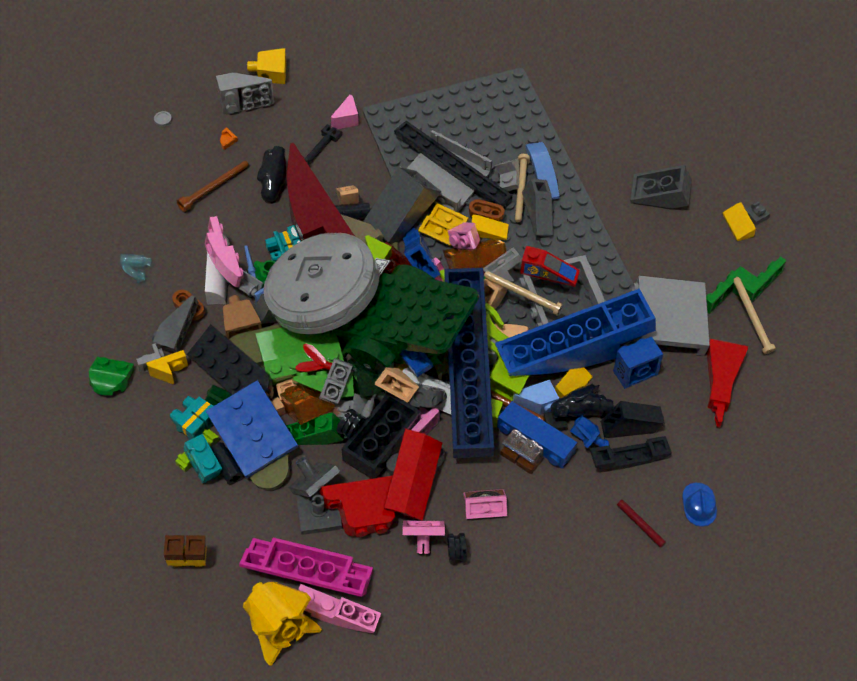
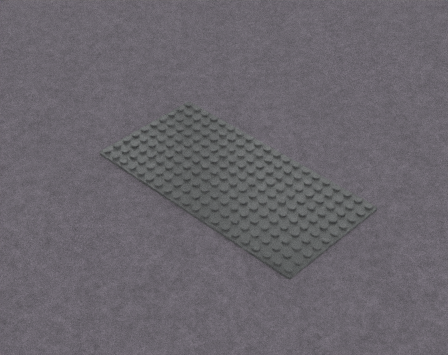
M516 68L363 108V114L391 178L398 167L401 166L407 169L420 154L419 151L394 134V130L405 121H408L429 137H431V131L433 130L492 160V171L487 178L499 186L500 174L495 165L517 159L520 154H527L525 144L543 142L546 146L554 168L560 196L559 199L552 200L553 236L535 235L525 201L523 204L521 222H516L515 211L518 189L507 191L513 195V198L503 207L505 210L504 219L500 221L509 224L507 240L480 237V242L475 249L453 248V246L450 247L420 233L426 241L433 259L436 257L440 260L444 269L484 268L513 247L523 258L526 246L546 250L561 260L586 255L605 301L632 291L633 281L523 68ZM531 160L527 164L525 187L530 179H537ZM476 192L458 212L469 217L468 223H472V216L469 214L470 202L476 199L487 201ZM433 202L412 228L419 230L427 215L431 214L436 203ZM521 262L516 267L508 270L514 280L512 283L520 286ZM580 274L575 287L544 279L532 281L537 295L555 304L558 302L563 304L558 316L554 315L552 310L542 306L548 323L593 306ZM508 289L500 305L495 309L503 323L526 326L529 330L536 328V319L532 318L530 304L526 303L525 297ZM490 316L492 322L496 324L494 319ZM634 339L620 344V347L634 344L637 341H634Z

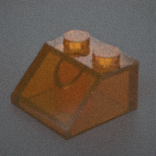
M299 386L288 387L285 389V392L280 394L287 414L300 425L336 408L335 404L321 398L320 394Z

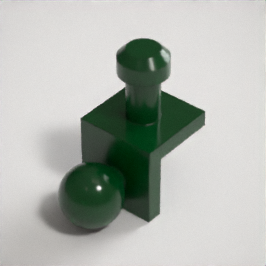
M212 384L211 388L207 391L205 401L215 406L232 396V394Z

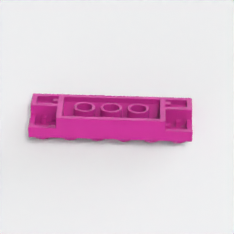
M253 538L239 563V567L360 597L367 594V587L373 573V567L353 563V557L278 538H272L271 542Z

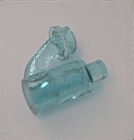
M121 254L120 265L128 275L137 279V283L144 282L145 271L138 269L136 272L131 267L144 268L145 265L151 266L152 259L145 258V255Z

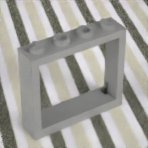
M586 255L563 260L580 270V277L592 305L605 302ZM521 274V278H519L520 287L537 294L532 281L539 280L540 278ZM525 298L526 303L530 304L532 318L536 319V327L547 324L548 320L542 305Z

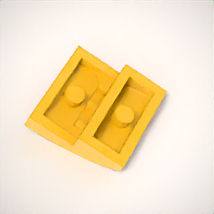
M436 203L431 214L426 216L418 231L451 247L447 231L464 222H469V217Z

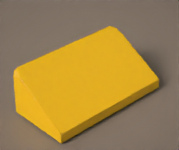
M741 202L722 213L737 241L754 237L756 228Z
M584 367L570 369L556 385L555 391L558 397L561 398L571 391L587 385L593 376Z

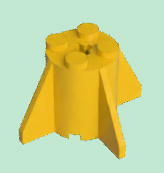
M259 582L253 586L251 594L243 603V608L250 616L252 630L258 635L264 659L271 666L282 648L291 646L289 642L294 638L298 641L304 633H320L322 629L315 621L303 614L311 600V597L306 592L279 584L278 582H267L264 584Z

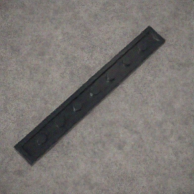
M405 121L394 130L396 136L487 201L504 207L512 200L513 195L408 121Z

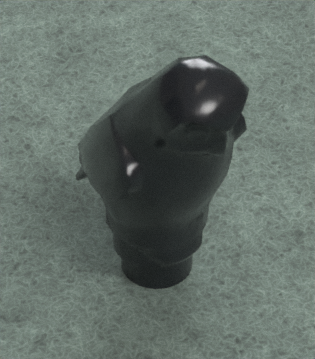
M274 146L273 149H268L264 152L262 165L257 175V180L262 184V199L267 202H274L278 198L280 189L284 187L286 177L285 149L280 146Z
M592 383L581 386L557 399L551 404L550 408L554 418L562 416L573 418L581 417L582 415L602 416L603 414L607 415L613 409V400L606 399L604 395L595 394L600 385Z

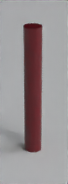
M623 499L618 502L617 506L660 548L665 545L666 541Z

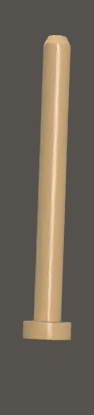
M520 154L518 156L520 169L515 211L516 222H521L524 204L522 191L525 188L527 164L530 163V156L528 154Z
M486 271L484 274L486 279L552 310L556 316H558L563 304L560 302L555 304L489 271Z
M739 277L734 278L733 282L764 347L762 348L763 354L775 351L776 347L774 344H770Z

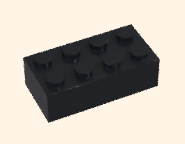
M388 392L371 412L370 416L365 419L342 447V460L371 479L377 478L385 469L390 456L397 454L400 450L405 429L411 430L421 420V411Z

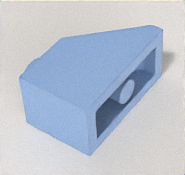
M550 380L524 388L519 395L513 394V402L538 414L551 412V404L559 399Z

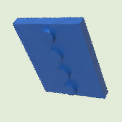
M258 380L206 410V413L246 478L298 448V444Z

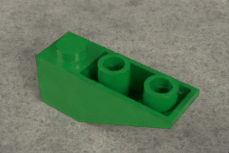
M333 412L286 425L298 445H327L344 440V434L341 435L336 432L341 419Z

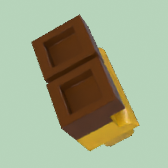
M165 535L163 555L168 566H206L207 546L205 535H186V545L184 535Z

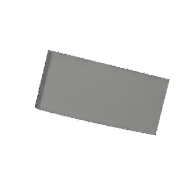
M334 358L320 397L338 404L353 365Z

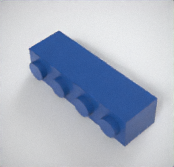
M513 401L509 403L498 417L497 427L502 433L509 434L510 436L513 435L520 439L527 446L529 445L543 454V457L548 459L554 466H559L563 469L576 452L578 442Z

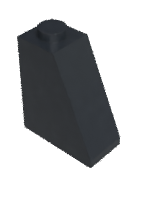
M620 401L601 420L604 438L653 434L665 424L661 406Z

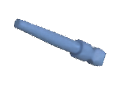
M245 246L248 273L256 278L248 246Z

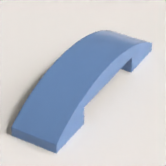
M543 142L525 144L536 178L547 180L552 200L559 199L557 180L546 146Z

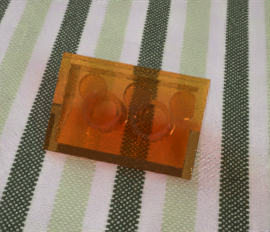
M496 238L479 242L475 249L451 248L443 250L449 269L484 268L507 252L505 243Z

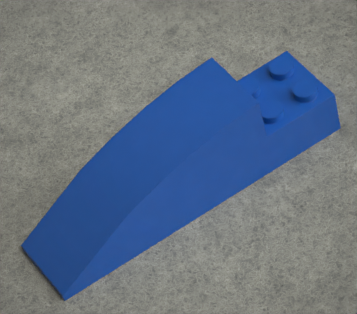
M639 288L496 342L495 346L509 376L564 372L616 358L620 344L656 331V318Z

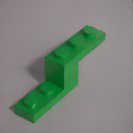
M780 256L776 261H772L768 265L767 270L761 272L757 277L741 266L736 271L732 270L724 282L721 281L713 293L710 292L706 296L707 313L710 314L731 292L740 297L733 282L736 277L741 279L752 303L783 272L787 260Z

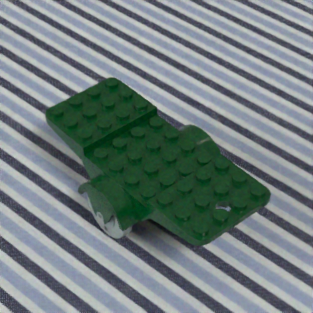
M398 265L391 274L381 273L375 295L359 315L348 323L330 330V332L347 343L342 351L343 357L346 358L348 354L351 355L354 362L362 369L380 376L385 368H394V359L402 350L432 354L445 353L453 344L479 299V294L474 288L435 280L428 273L414 266ZM454 316L453 320L447 319L444 321L445 318Z

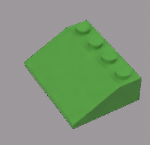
M282 327L255 333L263 368L272 378V387L276 386L277 383L297 376V373H302L295 369L299 363L313 361L304 352V344L314 346L328 362L332 363L334 358L344 361L337 335L330 331L317 334H300ZM322 369L314 372H308V376L313 374L316 375V372L319 371H328L329 373V370Z

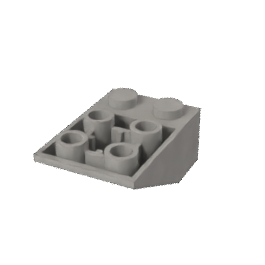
M239 73L216 76L223 114L274 104L272 80L269 78Z

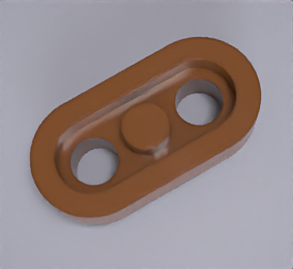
M479 199L473 200L469 204V214L471 216L479 215L496 221L504 219L505 210L499 204Z
M187 290L176 291L172 296L174 306L178 308L183 304L181 301H186L192 294ZM198 299L199 304L192 320H199L205 314L204 306Z

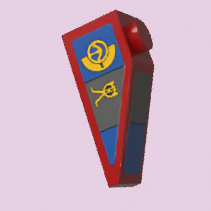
M526 246L521 262L520 274L573 287L576 286L580 273L579 269L546 250Z

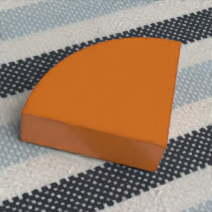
M227 127L222 131L220 137L221 147L224 150L238 142L237 136Z

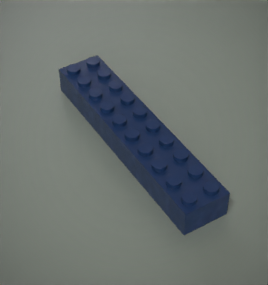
M483 268L444 269V282L474 288L479 294L476 305L453 344L448 349L453 458L494 457ZM452 315L451 317H447L446 320H453L454 316Z

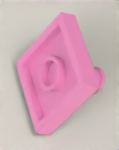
M403 520V535H417V553L422 554V544L424 543V554L430 553V535H445L444 521Z

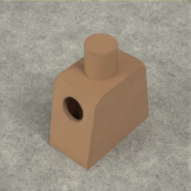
M238 295L229 297V304L223 306L225 333L228 339L237 334L262 329L260 318L250 300L240 301Z

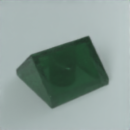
M351 359L347 361V363L353 365L350 372L353 374V387L361 398L385 392L384 389L375 385L379 375Z

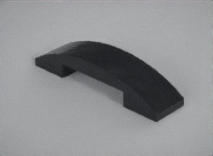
M666 436L647 439L646 443L613 449L608 445L590 449L595 467L600 469L635 467L663 459L672 454Z

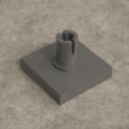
M304 456L296 461V465L303 475L288 488L293 494L311 497L321 486H324L340 471L336 465L317 462L312 466L307 457Z
M320 492L314 493L311 497L296 495L301 535L342 529L339 510L336 508L326 509L324 498L319 495Z

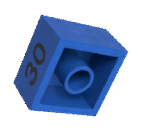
M652 336L646 339H639L636 343L622 346L617 350L613 372L624 389L657 376L663 353Z

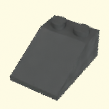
M681 165L634 174L630 198L631 203L671 209L689 206L692 179L686 166Z

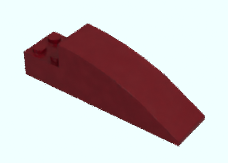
M294 142L290 143L287 167L289 206L292 225L295 226L300 241L324 233H346L355 236Z

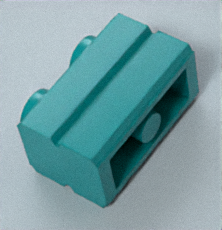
M203 434L185 442L183 450L196 474H199L198 477L201 483H205L220 475L222 467Z

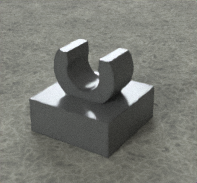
M759 201L745 209L754 226L770 217V213Z

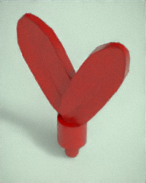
M310 344L303 345L304 352L313 361L299 363L295 367L296 371L314 372L322 369L330 370L332 363L326 361L324 356L314 346Z

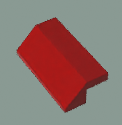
M405 429L384 509L402 513L404 517L423 521L442 442L424 433Z

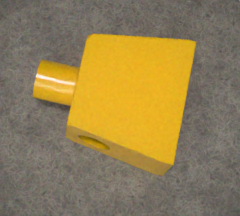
M285 48L259 51L257 61L247 62L248 72H257L258 77L269 78L272 80V83L285 84Z

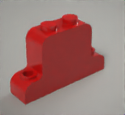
M392 476L321 486L319 495L324 498L325 508H336L339 510L344 532L347 535L364 537L369 533L376 532L377 534H382L391 528L395 513L394 511L384 509Z

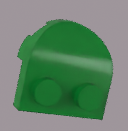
M97 356L89 369V386L91 385L93 391L101 395H113L114 391L120 389L123 392L128 387V379L134 371V364Z

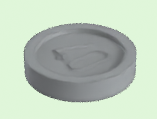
M161 111L154 116V121L156 125L165 127L172 122V117L170 113Z

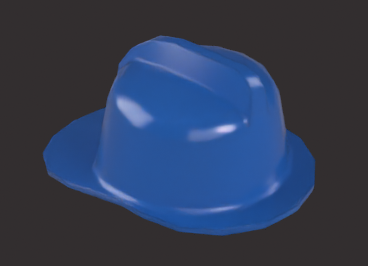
M696 482L687 485L683 490L682 496L686 518L696 526L710 525L715 520L717 514L713 491L703 483Z

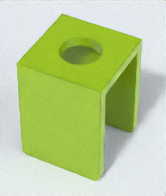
M499 357L490 370L491 391L513 401V394L519 395L529 375L509 376L501 357Z

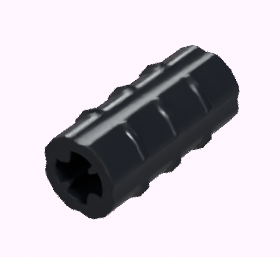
M369 203L335 205L340 214L357 220L365 219L370 212Z
M220 442L213 445L211 449L222 467L221 474L227 484L232 485L240 481L243 473L225 444Z

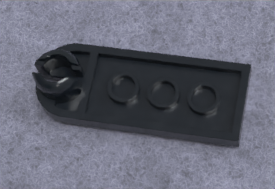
M210 324L187 353L193 361L232 395L258 380L266 395L271 398L273 397L274 391L270 374L213 325Z

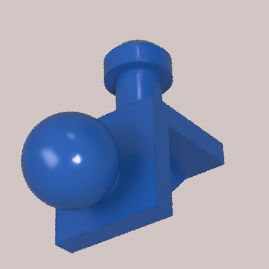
M583 415L575 420L570 432L582 439L586 448L592 443L599 447L609 445L608 440H603L598 436L600 434L599 428Z

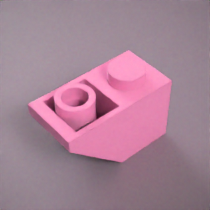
M464 222L447 231L449 242L453 248L475 249L480 242L475 223Z

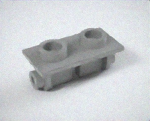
M243 270V279H241L239 289L248 294V296L255 297L254 293L262 289L263 282Z

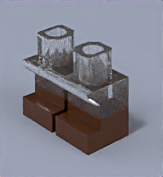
M513 429L502 443L504 447L500 455L514 464L517 462L516 465L529 474H532L543 460V448L534 440L523 436L517 429Z

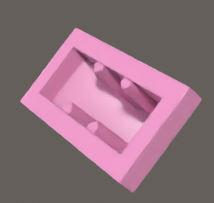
M349 95L331 116V128L342 129L358 126V112L352 95Z

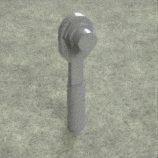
M376 387L371 399L367 401L362 412L364 417L370 416L375 404L374 400L381 401L386 395L378 387Z

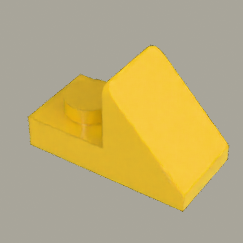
M184 350L146 363L151 377L170 384H174L171 372L180 371L188 367Z

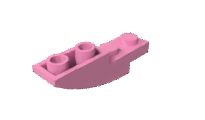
M217 216L210 217L208 224L209 233H206L205 239L207 252L221 275L233 286L239 287L241 279H243V270L238 265V253H235L233 246H227L226 238L223 239V226L221 223L219 224Z
M300 584L298 590L306 592L311 597L309 604L304 610L311 613V617L340 627L374 633L381 615L380 612L343 597L339 600Z

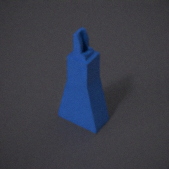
M412 228L406 233V237L403 238L405 244L404 255L412 266L436 278L440 275V272L428 245L419 231Z

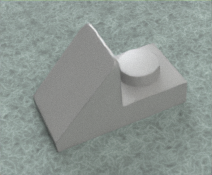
M519 159L495 165L500 174V187L506 191L519 189Z
M513 247L484 267L483 270L513 282L514 280L508 270L516 267L522 261V258Z
M354 393L353 401L339 400L338 404L335 403L333 413L340 419L348 415L346 412L349 409L355 410L357 415H362L368 400Z

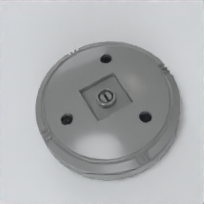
M324 233L312 236L295 244L276 260L268 272L264 283V299L276 321L289 331L300 334L327 332L348 323L367 307L378 287V265L368 246L353 235L346 233Z

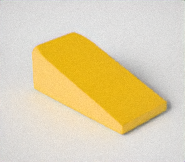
M479 215L472 216V223H475L479 237L507 240L509 224Z

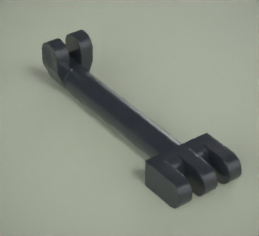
M327 124L321 130V135L324 137L305 157L307 164L311 163L330 140L337 142L343 132L337 131L336 128H331Z

